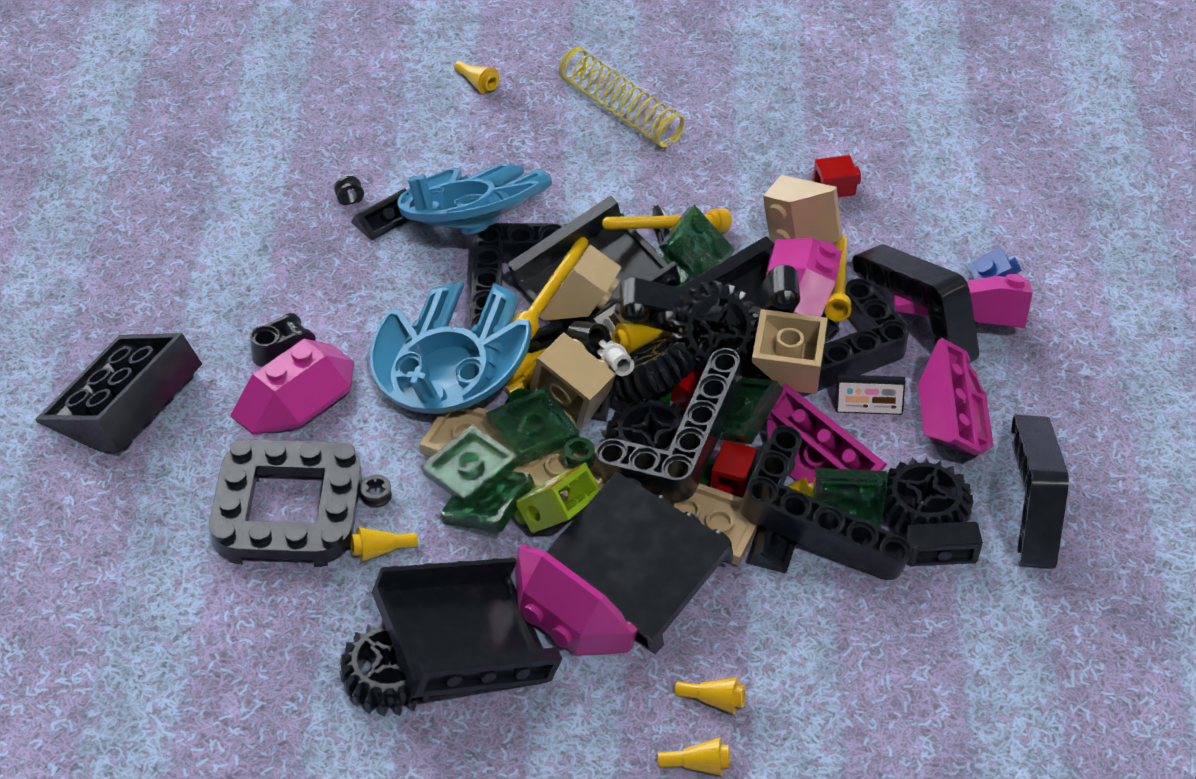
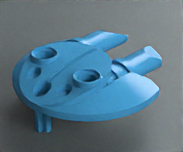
M497 164L469 178L467 175L462 177L461 169L453 167L427 178L425 174L410 177V180H408L409 188L400 195L398 207L401 215L406 217V219L424 222L426 226L430 227L439 225L460 228L463 234H474L487 229L489 225L499 221L502 214L519 207L529 198L545 191L552 185V179L550 174L543 169H536L521 176L524 173L523 166L514 164Z
M462 281L430 289L421 314L413 322L412 326L402 310L390 309L379 324L370 349L371 370L379 388L391 401L405 409L432 414L463 410L495 393L518 370L526 356L531 340V323L529 320L517 319L511 323L519 303L517 295L493 283L478 324L474 325L471 331L465 328L456 327V329L448 327L464 288Z

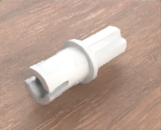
M601 340L598 343L600 348L596 351L597 354L601 357V360L609 364L617 375L626 376L633 371L634 361L630 359L631 357L622 345L614 343L612 340L609 342Z

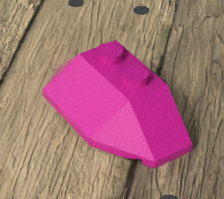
M815 238L776 239L766 276L772 268L779 265L794 267L798 272L801 300L793 313L821 317L837 280L842 251L838 250L835 245L828 241H819Z
M941 338L937 341L918 384L924 435L949 448L977 456L994 447L987 397L977 373L968 363L971 359L967 351Z
M303 339L252 374L231 413V418L252 435H262L263 432H279L301 427L351 391L354 361L332 344Z
M787 383L764 409L765 419L767 420L768 440L772 431L781 425L791 426L801 434L802 444L795 458L794 470L790 475L797 481L807 476L808 483L815 482L819 500H830L865 492L887 466L883 460Z
M525 544L518 548L514 569L519 612L530 624L541 628L552 637L557 645L567 648L575 655L628 653L632 649L638 629L631 622H626L622 612L604 594L549 553L537 548H530Z

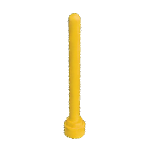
M713 208L705 215L606 217L602 225L607 230L705 227L712 233H726L731 227L732 218L726 208Z
M842 235L843 237L835 242L836 248L841 250L842 254L837 280L825 306L826 316L835 322H842L851 314V300L845 295L847 237L845 235Z
M585 237L579 238L574 243L529 309L517 313L511 321L512 323L517 319L529 320L531 323V339L539 329V316L588 247V240Z

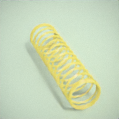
M574 47L562 58L559 65V75L563 80L571 85L573 84L583 94L589 95L590 99L596 100L599 105L604 106L608 111H612L622 121L628 122L629 126L636 128L638 132L644 133L645 137L652 139L658 146L662 148L668 147L667 143L663 144V142L659 141L660 134L668 130L674 117H679L680 124L669 138L673 142L679 139L685 122L681 114L674 113L672 108L666 109L665 103H658L656 97H650L646 91L642 92L639 86L634 87L632 81H626L625 76H619L618 72L611 70L609 65H603L599 59L595 60L594 55L588 54L582 47ZM582 51L584 56L576 63L572 78L567 77L566 71L570 60L576 53ZM588 57H592L593 61L586 66ZM583 60L582 65L580 66L579 70L575 73V71H576L578 65H579L580 62ZM595 62H599L601 66L592 73ZM593 64L589 73L583 78L585 71ZM603 67L608 68V72L599 80L596 91L590 92V85H593L599 79ZM601 69L596 79L591 83L593 76ZM613 72L616 74V77L607 85L602 103L599 101L600 98H598L597 92L604 88L610 78V74ZM592 73L588 86L582 87V80L588 78ZM581 74L579 87L576 85L577 82H574V75L579 76ZM608 75L604 84L599 88L601 81ZM618 78H623L624 82L615 90L611 102L605 103V97L612 93L618 83ZM615 81L614 86H613L612 89L607 93V91H608L610 85ZM626 83H630L632 88L623 96L618 107V114L615 112L617 108L613 109V102L623 94ZM623 86L622 91H621L620 94L615 98L617 92H618L619 89ZM637 88L640 93L631 101L626 112L627 119L623 118L624 114H621V107L628 103L634 89ZM631 91L630 96H629L628 99L623 103L625 97H626V96L628 95V93ZM642 94H646L648 99L641 104L636 117L633 118L635 119L634 125L630 122L633 119H629V113L637 107ZM638 98V101L636 102V104L634 105V107L631 109V107H632L634 101ZM653 99L656 104L646 114L642 123V131L638 128L640 125H637V118L646 111L650 100ZM647 102L645 108H644V109L642 110V112L639 114L641 108H642V107L645 105V103ZM658 105H662L664 110L655 118L652 128L649 129L651 130V136L646 133L649 130H645V124L655 115ZM666 111L672 112V114L664 118ZM658 126L656 134L653 136V130Z

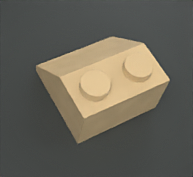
M781 175L763 195L769 239L773 243H775L776 239L815 238L819 241L833 243L843 237L837 187Z
M589 245L539 317L544 321L588 317L595 307L602 310L620 282L616 276L621 266L592 245Z
M761 309L752 363L781 388L787 383L797 392L817 394L828 318Z
M563 332L537 358L530 391L569 423L582 430L610 392L616 373L612 371L608 363L597 359L589 353L579 340L572 339Z

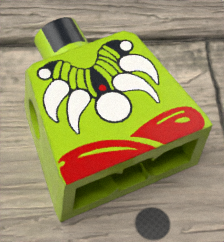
M583 463L541 483L517 500V505L514 508V517L519 524H527L530 531L535 533L572 518L588 505L600 491V488L587 464ZM567 490L568 499L563 501L559 493Z

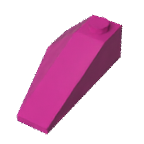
M1009 274L1006 277L993 276L967 281L975 322L1019 328L1026 327L1033 294L1029 280L1020 275ZM894 294L895 312L929 316L927 308Z

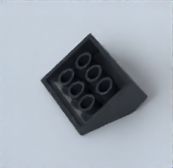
M183 333L119 335L35 420L37 423L94 450L107 452L123 451L131 445L132 438L153 421V416L173 400V395L180 387L193 379L194 373L202 365V362Z

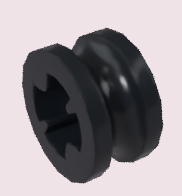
M344 176L334 185L337 199L344 206L359 203L364 197L361 182L355 176Z
M370 475L364 478L360 483L362 502L371 508H379L388 504L392 497L390 481L382 475ZM375 488V493L370 494V490ZM377 488H381L382 493L377 494Z

